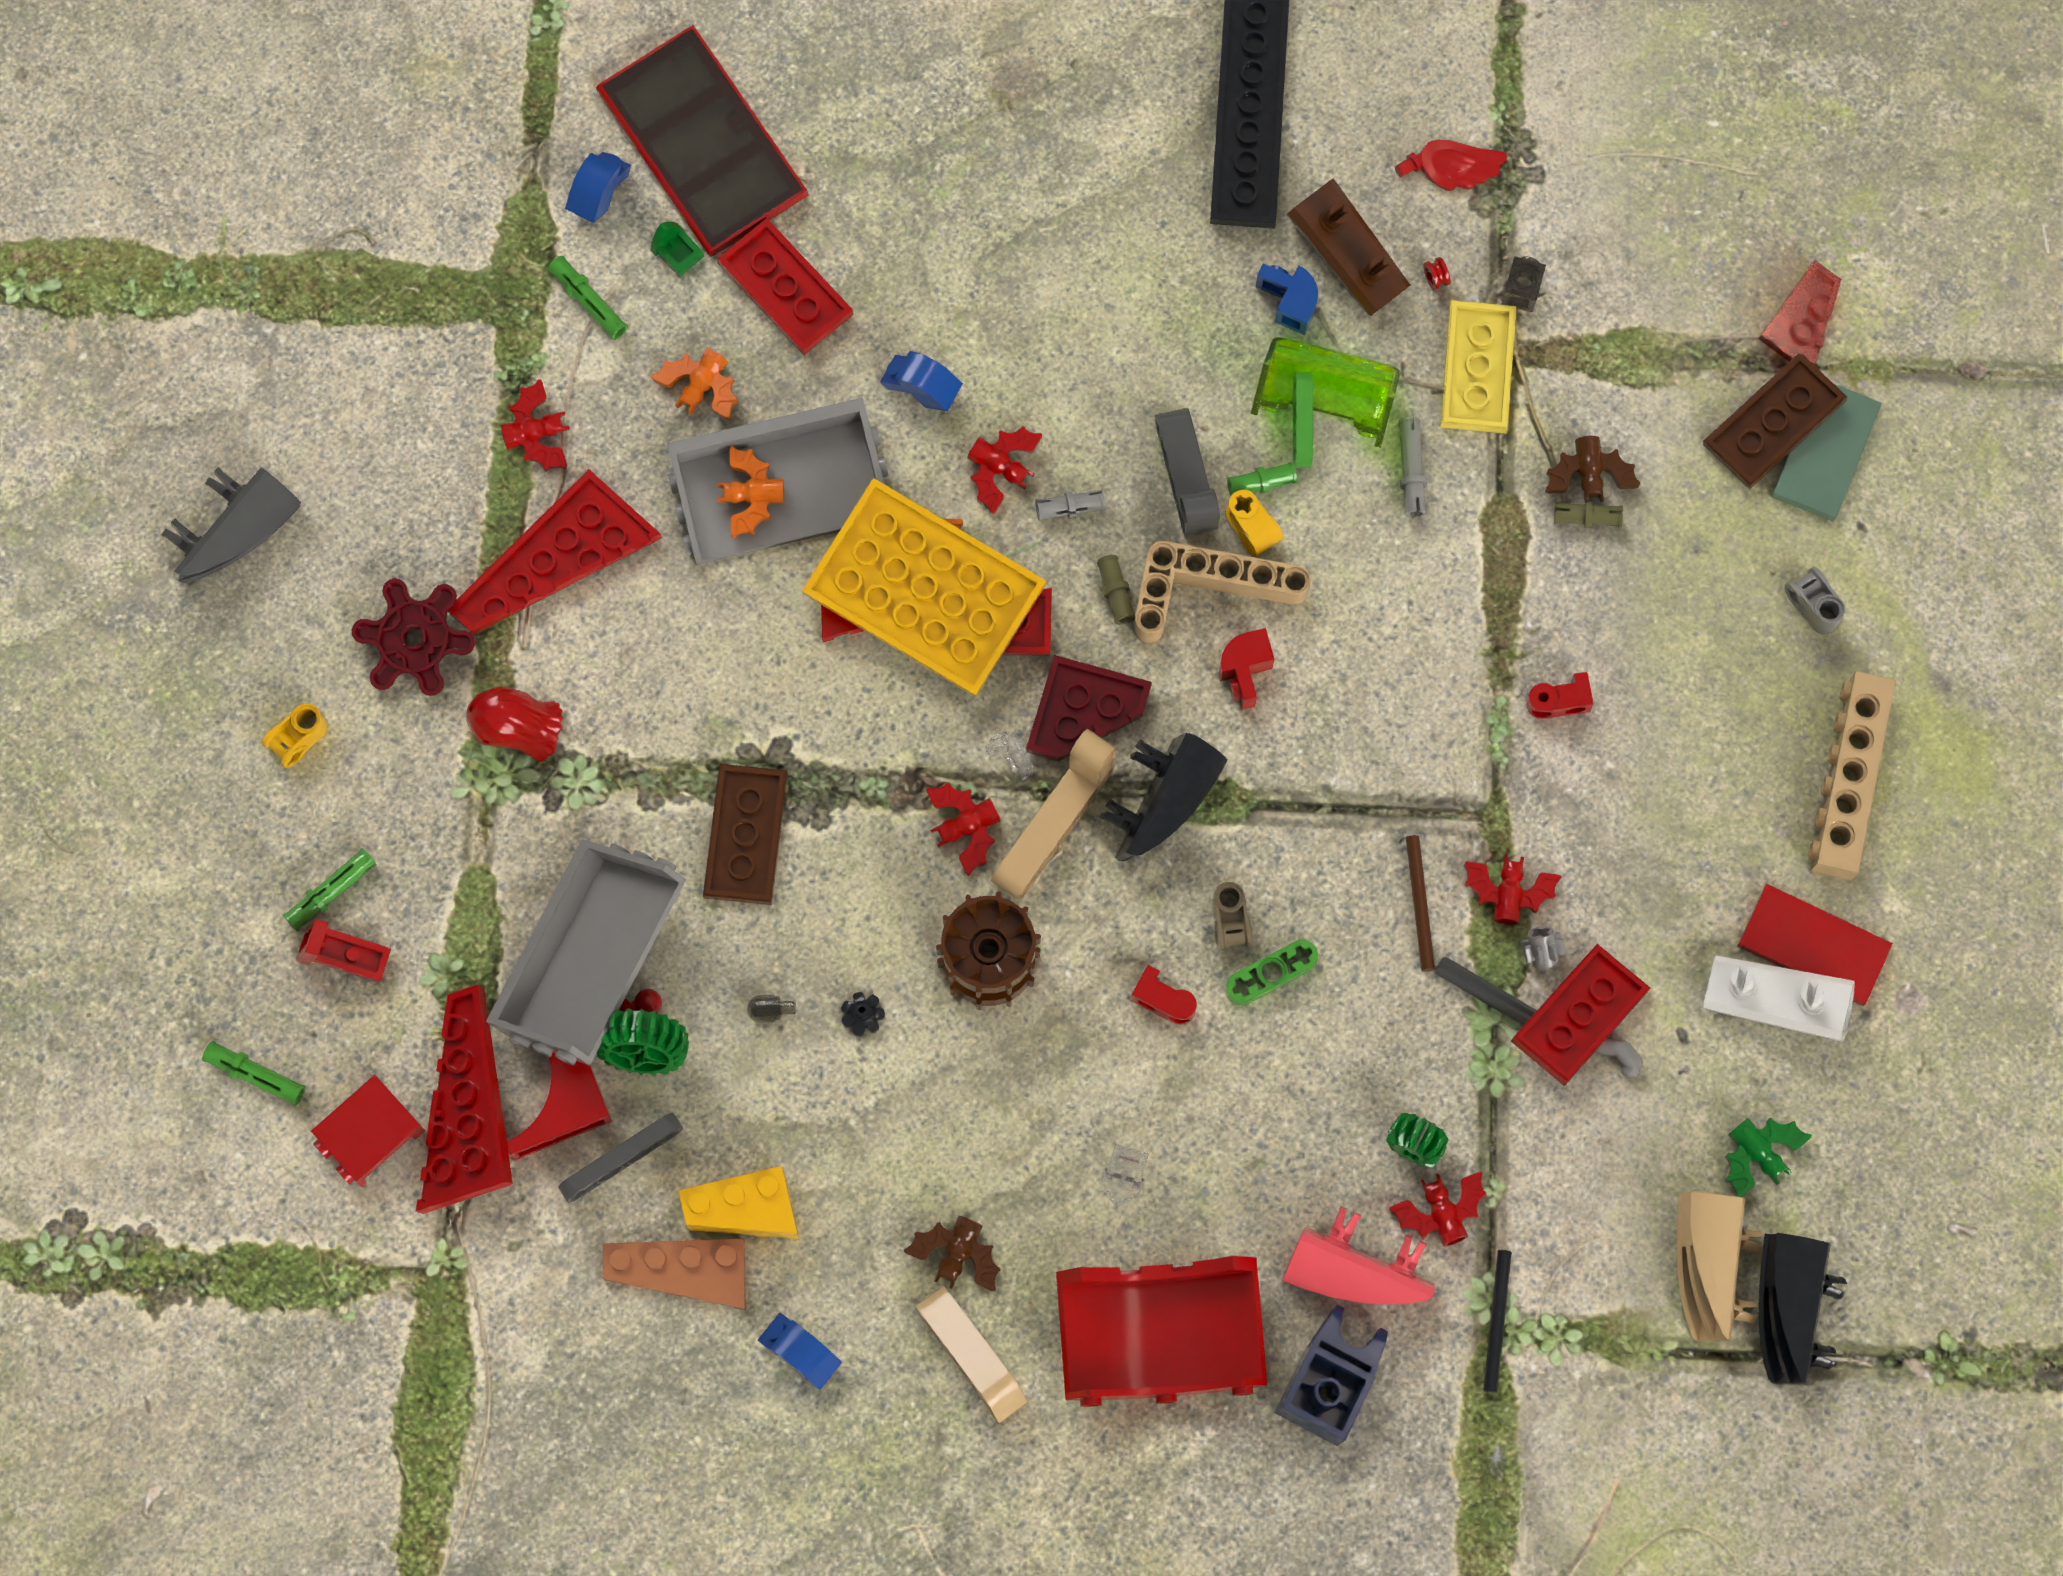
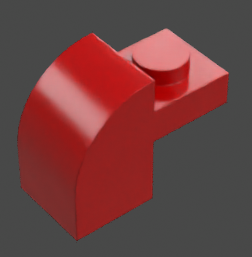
M1266 628L1236 636L1227 644L1222 654L1219 669L1220 682L1234 679L1229 681L1231 694L1234 701H1240L1242 710L1255 707L1257 695L1251 674L1273 669L1275 659Z

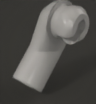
M1607 1038L1596 1050L1598 1054L1617 1057L1622 1063L1621 1073L1624 1076L1633 1078L1639 1075V1068L1643 1066V1061L1630 1043Z

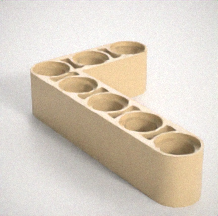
M1158 541L1149 548L1135 615L1134 632L1141 641L1146 643L1156 642L1162 637L1173 583L1280 603L1299 604L1308 595L1311 577L1305 568L1298 565L1168 541ZM1159 555H1164L1171 562L1168 565L1160 566L1153 559ZM1190 562H1199L1204 568L1199 572H1193L1186 565ZM1231 568L1236 571L1237 575L1232 578H1226L1220 574V570ZM1264 574L1270 581L1266 584H1259L1254 581L1253 576ZM1290 580H1297L1303 585V588L1291 590L1287 587L1286 583ZM1151 587H1159L1165 594L1160 597H1153L1148 594L1147 590ZM1146 618H1152L1159 625L1154 629H1147L1141 622Z
M1086 729L1081 734L1070 752L1068 771L1000 863L991 878V882L1018 900L1024 897L1112 774L1116 757V748L1089 729Z

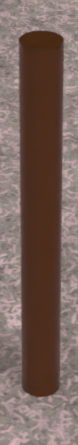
M1411 835L1406 837L1421 971L1429 972L1435 970L1420 838L1418 835Z

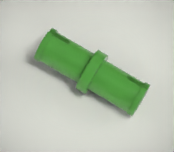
M1292 462L1268 469L1258 467L1255 468V472L1228 477L1227 486L1230 496L1238 490H1248L1252 493L1260 491L1263 494L1269 492L1270 488L1297 483V474Z

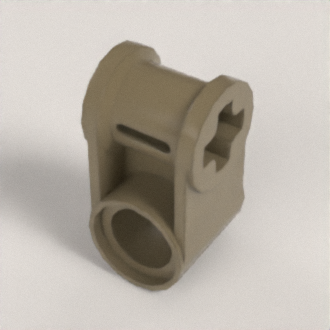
M1222 883L1217 887L1212 900L1217 949L1222 951L1227 946L1245 944L1247 947H1253L1252 928L1247 913L1245 893L1237 883ZM1226 892L1232 893L1237 897L1238 904L1234 907H1225L1220 903L1219 896Z

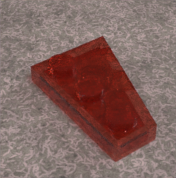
M1814 260L1758 339L1788 362L1800 352L1817 368L1818 363L1816 362L1820 349L1823 347L1825 330L1829 317L1832 315L1842 279Z

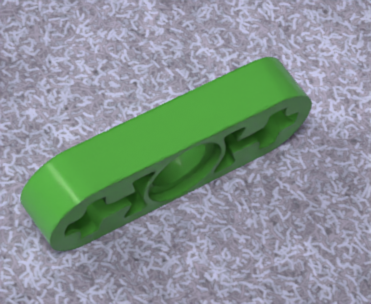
M1294 372L1292 389L1294 467L1311 468L1313 461L1312 373Z
M1297 940L1234 973L1227 981V998L1235 1005H1247L1310 972L1315 967L1318 959V951L1315 945L1307 940ZM1297 949H1300L1302 953L1309 952L1308 964L1304 965L1302 961L1295 962L1290 967L1293 973L1289 974L1286 963L1280 957L1285 956L1286 962H1289L1296 957ZM1267 964L1277 965L1282 972L1281 978L1274 982L1267 981L1262 975L1263 967ZM1255 972L1256 979L1263 988L1259 990L1256 983L1248 988L1247 996L1244 997L1241 993L1235 994L1233 991L1236 988V981H1240L1243 985L1253 980V976L1250 973Z

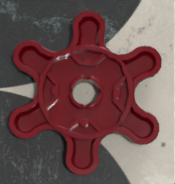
M396 578L390 579L384 584L382 590L388 605L385 616L376 621L368 619L356 621L351 629L352 636L358 643L373 644L380 651V661L370 673V682L374 688L378 690L389 689L398 676L409 673L416 677L422 693L428 696H435L444 687V679L439 671L441 659L448 654L463 656L471 653L475 647V639L470 632L453 630L447 624V612L457 600L456 591L452 586L448 584L438 585L427 599L417 601L410 597L405 582ZM413 629H420L422 632V644L410 647L406 641L408 633Z

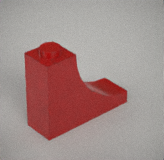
M552 1053L551 1057H549L551 1085L542 1111L526 1130L507 1141L508 1151L514 1161L613 1122L591 1064L587 1065L576 1061L574 1065H570L555 1057L556 1053Z

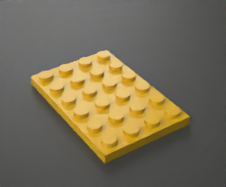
M873 478L806 583L802 593L976 697L1044 589L1047 581Z

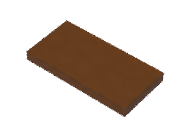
M1799 352L1703 440V445L1745 486L1751 489L1847 401V396Z
M719 764L703 898L772 905L787 785V770Z

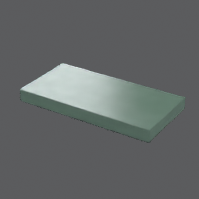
M1838 385L1836 386L1847 396V401L1788 454L1772 497L1832 522L1837 518L1882 404L1879 401Z

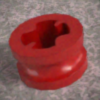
M1441 257L1435 258L1434 263L1427 261L1423 264L1426 279L1433 290L1439 289L1440 284L1447 286L1451 283L1448 268Z

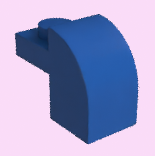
M602 152L597 156L590 153L573 180L565 209L592 223L596 222L609 210L614 188L629 176L632 165L622 161L614 154Z
M1263 263L1257 274L1256 288L1282 298L1277 308L1275 323L1305 335L1314 317L1318 299V288L1314 278L1306 269L1299 265L1294 275L1291 276L1280 266L1272 265L1270 267Z
M909 351L907 356L895 355L880 381L888 390L910 393L925 408L947 412L963 384L946 367L914 351Z
M781 1313L776 1316L758 1339L765 1348L786 1362L801 1377L819 1390L822 1389L842 1364V1361L819 1340L795 1321H791Z

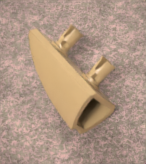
M1696 1191L1679 1193L1677 1216L1679 1289L1684 1315L1691 1336L1697 1342L1731 1341L1733 1319L1751 1324L1757 1318L1756 1315L1743 1311V1308L1758 1307L1755 1301L1735 1298L1740 1249L1757 1254L1762 1250L1763 1246L1750 1241L1749 1238L1764 1237L1761 1231L1742 1229L1745 1199L1741 1197Z

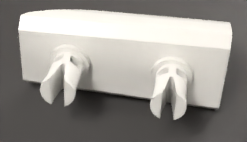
M1715 956L1703 1008L1843 1042L1852 1013L1855 981Z

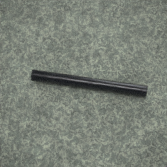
M1498 1250L1483 1388V1391L1497 1393L1512 1255V1252L1507 1250Z

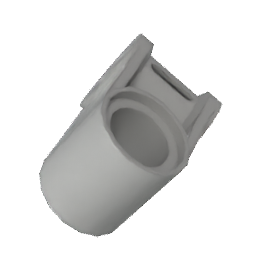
M1813 566L1810 568L1808 574L1796 582L1790 581L1784 585L1789 600L1799 609L1812 629L1820 634H1830L1838 628L1845 614V605L1817 567ZM1828 610L1833 613L1835 618L1826 619L1821 615L1820 611Z

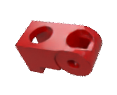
M1588 672L1575 673L1569 684L1552 686L1548 683H1540L1535 685L1527 698L1526 707L1528 712L1538 719L1591 712L1594 703Z
M1147 965L1131 995V1001L1175 1024L1181 1025L1190 1022L1195 1015L1197 1007L1194 995L1184 989L1175 990L1158 981L1160 971Z

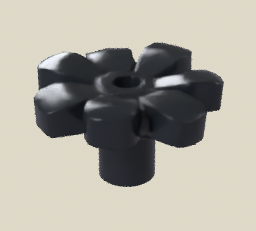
M862 992L854 993V1003L845 1001L842 1004L841 1010L848 1014L842 1017L841 1022L843 1026L849 1028L854 1025L853 1033L858 1037L864 1035L865 1028L872 1034L876 1033L879 1030V1024L876 1020H883L885 1018L884 1009L876 1008L879 1004V998L872 994L865 1000Z

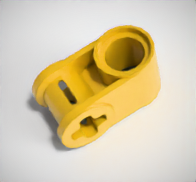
M1238 490L1231 495L1225 511V517L1240 537L1246 550L1253 557H1257L1284 539L1278 523L1268 514L1256 495L1248 490ZM1237 505H1238V507L1241 508V509L1244 508V507H1247V508H1248L1247 513H1246L1243 509L1240 510V511H1237V510H1236Z
M300 704L283 721L268 731L261 744L267 749L270 748L281 759V765L284 768H290L300 761L316 742L324 737L328 729V721L313 704ZM316 716L317 720L313 727L308 729L302 727L303 721L307 717ZM283 742L288 747V749H285L281 745V743Z

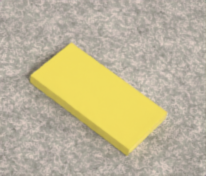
M1450 301L1441 428L1507 433L1516 306Z

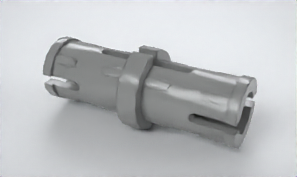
M1102 490L1078 494L1065 492L1064 496L1036 499L1037 518L1039 521L1065 516L1071 519L1076 518L1078 514L1105 511L1104 495Z

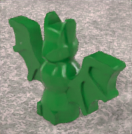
M1749 1118L1745 1119L1728 1134L1738 1145V1150L1725 1156L1730 1165V1171L1725 1181L1732 1185L1736 1197L1744 1196L1755 1185L1749 1169L1751 1160L1752 1162L1759 1163L1763 1173L1768 1175L1776 1185L1780 1184L1777 1176L1783 1171L1788 1175L1792 1172L1783 1163L1782 1158L1772 1151L1771 1143H1779L1792 1151H1796L1812 1135L1802 1132L1796 1126L1795 1121L1788 1124H1778L1772 1118H1769L1763 1129H1757Z

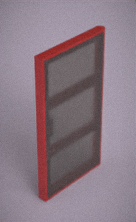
M694 25L597 85V92L710 257L743 238L766 218L771 220L809 196L799 177Z

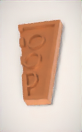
M743 1238L603 1243V1279L609 1282L660 1291L674 1296H683L746 1311L745 1240Z

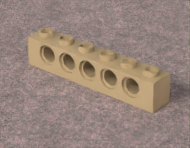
M1855 671L1849 681L1844 680L1840 693V700L1845 701L1843 712L1837 713L1833 729L1834 732H1838L1836 744H1831L1827 763L1832 764L1830 776L1826 775L1824 777L1821 788V795L1826 796L1824 808L1819 807L1814 827L1819 828L1817 840H1812L1808 853V860H1813L1811 872L1852 881L1859 873L1896 680ZM1862 705L1866 707L1870 712V717L1860 716L1855 706ZM1849 737L1859 738L1863 742L1864 748H1854L1850 744ZM1843 769L1853 770L1858 780H1848L1843 774ZM1839 800L1847 802L1851 807V813L1841 812L1836 802ZM1830 833L1841 834L1845 840V845L1841 846L1833 843Z

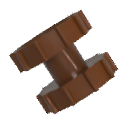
M1000 891L996 893V896L971 898L970 895H966V901L958 906L950 916L943 915L944 928L941 944L936 946L937 955H942V958L937 959L938 968L944 969L946 979L950 984V994L953 996L957 993L966 1001L976 1004L977 1010H981L982 1006H996L1005 1003L1008 1007H1011L1012 1000L1019 996L1027 986H1034L1035 959L1040 957L1041 949L1036 947V945L1041 943V935L1035 934L1032 922L1028 917V907L1020 908L1014 902L1002 898ZM991 944L999 952L993 958H985L981 956L979 950L984 945Z

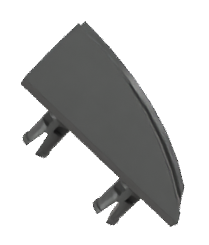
M218 467L214 474L223 484L210 477L205 484L228 501V507L203 537L200 536L198 538L175 518L171 521V525L181 536L168 529H165L161 534L185 552V558L174 570L173 577L179 582L187 583L229 566L250 553L274 534L298 510L302 502L263 468H260L246 485L241 486Z

